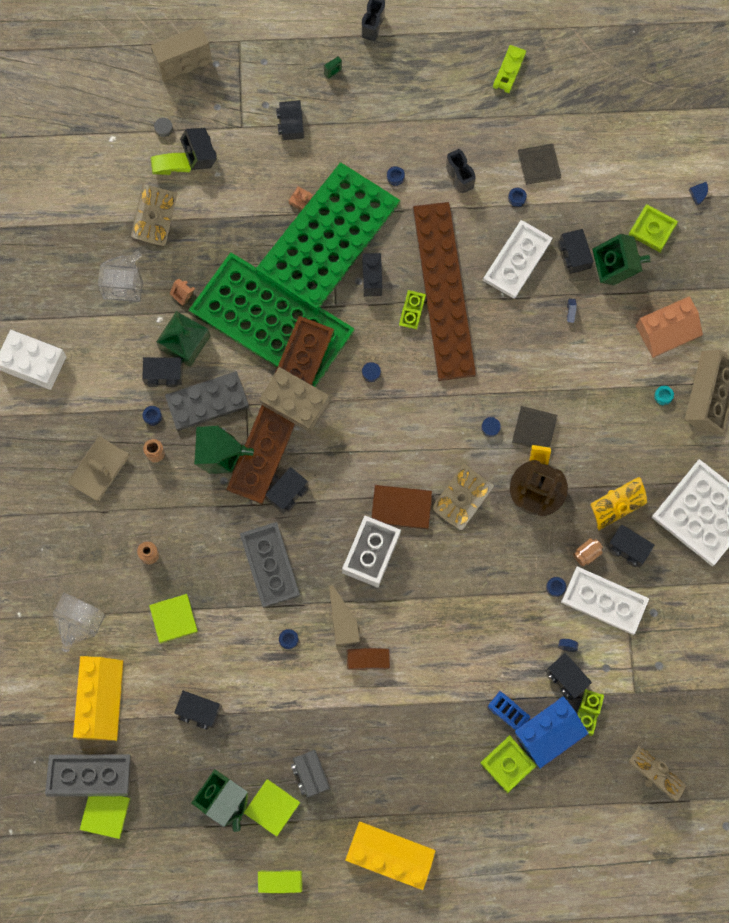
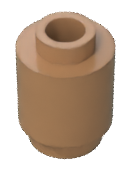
M151 439L145 443L143 450L149 461L159 462L164 458L165 450L160 441Z
M590 538L576 549V553L573 556L581 566L589 565L603 554L601 550L603 546L597 539L593 540Z
M143 542L139 545L137 554L143 563L153 564L158 560L159 551L152 542Z

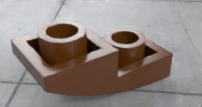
M359 648L347 650V670H388L390 668L389 649Z

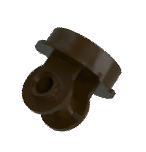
M537 460L528 461L518 467L510 481V495L514 504L531 515L544 517L555 513L564 504L568 493V484L563 472L549 465L541 464Z

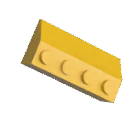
M80 656L74 738L117 741L123 660Z
M359 821L345 861L423 890L436 850Z

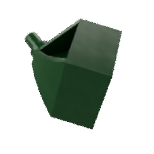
M619 234L592 248L600 283L616 285L642 272L641 264L650 262V255L640 256L638 254L635 237L625 234Z
M176 311L156 343L159 350L173 358H181L184 364L191 367L209 340L210 333L206 327Z
M219 426L196 428L194 465L209 474L231 473L240 456H253L254 454L253 448L241 445L234 436Z
M214 769L191 804L223 827L232 822L233 831L238 832L241 830L240 821L246 809L248 792Z

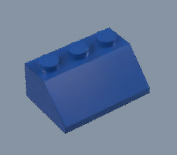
M563 696L515 731V735L539 769H541L588 735V731L575 710Z

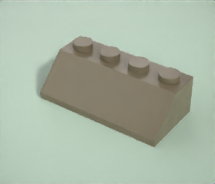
M706 350L701 352L698 361V368L694 377L685 420L696 428L724 435L729 416V356L722 350Z

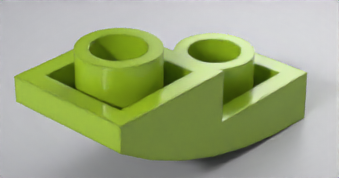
M168 153L150 158L152 174L171 175L172 171L189 173L191 171L185 153Z
M408 290L399 326L417 330L426 294Z
M585 689L577 715L588 731V735L592 736L601 711L604 695Z
M300 870L258 871V893L302 892V871Z

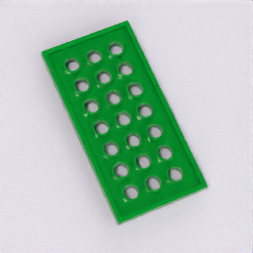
M340 162L256 267V272L317 311L398 207L400 199ZM342 183H347L350 187L348 189H342L340 185ZM363 193L365 197L358 199L355 197V194ZM332 196H336L340 200L338 202H332L330 201V198ZM377 202L380 207L372 208L370 204ZM352 206L355 210L347 212L344 208ZM325 209L329 212V214L323 216L319 213V211ZM366 215L369 217V221L363 222L360 220V217ZM341 219L344 221V224L336 225L334 221ZM310 223H317L319 227L311 229L308 225ZM351 229H357L359 231V234L352 235L349 231ZM330 232L334 237L327 239L324 237V234ZM305 236L308 238V241L302 243L298 238ZM341 242L348 243L349 247L343 249L339 246V244ZM315 246H321L323 248V251L315 252L313 248ZM293 249L297 251V254L290 256L287 252ZM334 255L338 257V261L331 262L328 258ZM305 259H309L313 263L310 266H305L302 262ZM279 263H284L287 267L280 270L276 266ZM325 269L328 274L321 276L318 274V271ZM294 273H300L302 277L301 279L295 280L292 278V275ZM309 283H315L317 285V288L311 290L307 287V285Z
M232 252L229 253L189 309L190 314L275 367H278L292 332L284 334L282 329L286 326L294 329L297 319L292 317L294 312H301L303 314L302 317L333 328L334 336L330 340L312 384L315 388L355 331V328L320 307L317 311L313 310L258 274L256 267ZM237 273L241 275V278L238 281H233L231 276ZM249 283H254L256 288L250 291L246 289V286ZM223 288L230 289V293L226 296L221 295L220 291ZM268 292L272 297L269 300H264L261 298L262 294ZM240 297L246 300L243 305H238L235 302ZM285 302L287 307L284 310H280L277 308V304ZM212 303L220 304L219 309H210ZM254 307H259L261 313L254 315L251 313V310ZM228 312H233L235 318L227 320L225 315ZM269 317H275L277 322L271 325L266 320ZM243 322L251 324V327L247 330L242 329L240 326ZM263 331L267 335L264 339H258L256 334ZM275 341L282 343L279 349H274L271 345Z

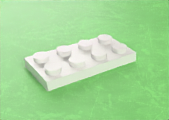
M521 220L486 273L483 281L515 299L553 238Z
M576 567L561 603L634 635L649 598L580 567Z

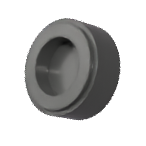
M168 118L156 120L154 124L156 134L161 137L169 136L173 131L172 122Z

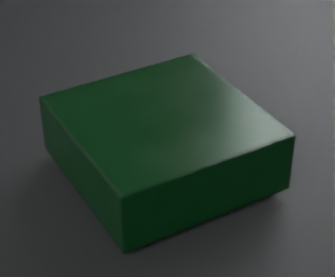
M339 56L324 65V75L327 79L342 70V60Z

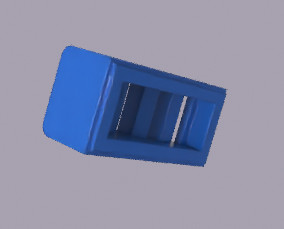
M501 691L497 693L487 706L490 711L515 731L530 718L524 710ZM502 699L504 702L500 706V708L497 709L495 706ZM508 704L510 708L503 714L502 710ZM514 709L517 712L510 720L508 716ZM519 715H522L523 717L517 725L513 723Z

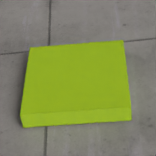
M646 204L628 235L635 237V240L660 253L678 221Z
M187 594L149 605L159 643L198 632Z
M510 735L480 762L507 793L537 766Z
M267 779L244 814L277 837L300 802Z
M88 796L80 830L120 839L130 798L123 796Z

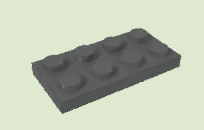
M237 371L165 395L177 431L249 407Z
M277 522L240 533L262 607L265 608L299 597L300 593Z
M49 755L45 795L46 797L128 796L131 755Z

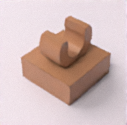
M298 186L289 199V204L302 211L314 195Z
M178 279L174 282L170 295L184 306L188 303L195 288L192 287L190 289L187 286V281L182 282Z

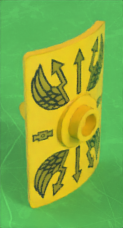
M637 477L615 490L608 491L607 495L590 504L598 530L603 529L647 503L646 491L641 478Z

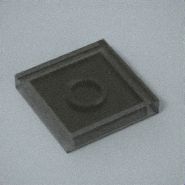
M553 144L518 150L517 153L525 185L561 179V172Z
M521 406L512 443L530 448L532 445L550 448L558 415Z

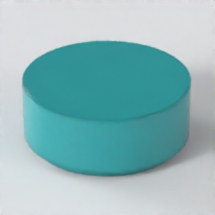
M660 386L654 393V399L660 405H668L674 398V392L668 386Z

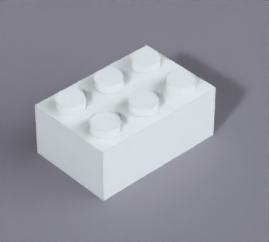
M10 330L0 350V371L51 390L66 359V355L60 348Z
M364 516L342 568V573L379 588L400 537L401 530Z

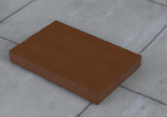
M375 485L371 518L390 526L428 530L432 491Z

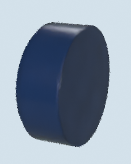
M398 166L391 167L387 171V181L389 184L398 186L403 183L405 179L404 170Z
M517 187L510 190L508 201L512 206L520 207L526 202L527 194L522 188Z
M374 362L366 363L362 368L363 378L368 382H375L379 379L381 375L379 365Z
M148 406L144 409L142 417L147 425L155 426L161 422L162 413L158 407Z
M494 417L486 418L481 426L483 434L487 437L496 436L501 428L499 420Z
M553 577L547 582L546 590L550 596L560 597L566 591V583L560 577Z
M286 629L280 633L279 643L281 647L290 650L297 646L299 638L294 630Z
M560 639L558 648L568 652H577L579 643L572 639Z

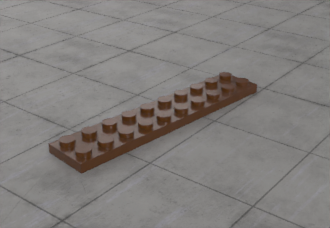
M449 202L413 206L438 381L475 377V365Z
M299 316L277 369L280 367L312 385L333 336L334 329ZM261 405L245 444V447L254 449L253 456H240L226 490L263 505L266 498L265 495L269 491L296 424Z

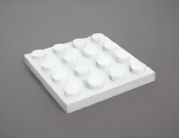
M699 459L651 518L712 567L729 548V482Z

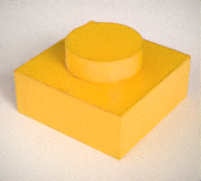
M532 445L529 461L537 460L541 464L548 465L551 448Z

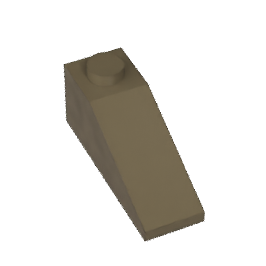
M331 585L329 586L336 647L359 645V639H363L362 627H358L356 619L334 586Z

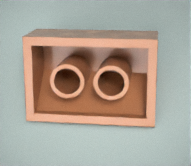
M690 296L641 317L636 324V328L653 358L703 335L699 313Z

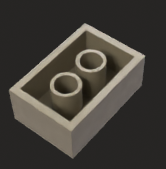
M201 25L150 45L154 63L163 81L174 79L177 75L189 73L197 67H203L212 62L210 45Z
M279 367L259 401L261 405L311 433L328 405L330 398L326 393Z

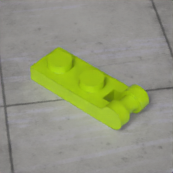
M512 45L509 46L492 88H500L504 92L510 93L526 55V50Z

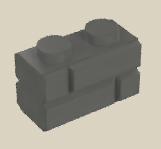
M316 750L293 758L294 763L291 764L294 775H299L301 783H298L302 795L306 794L307 798L330 789Z

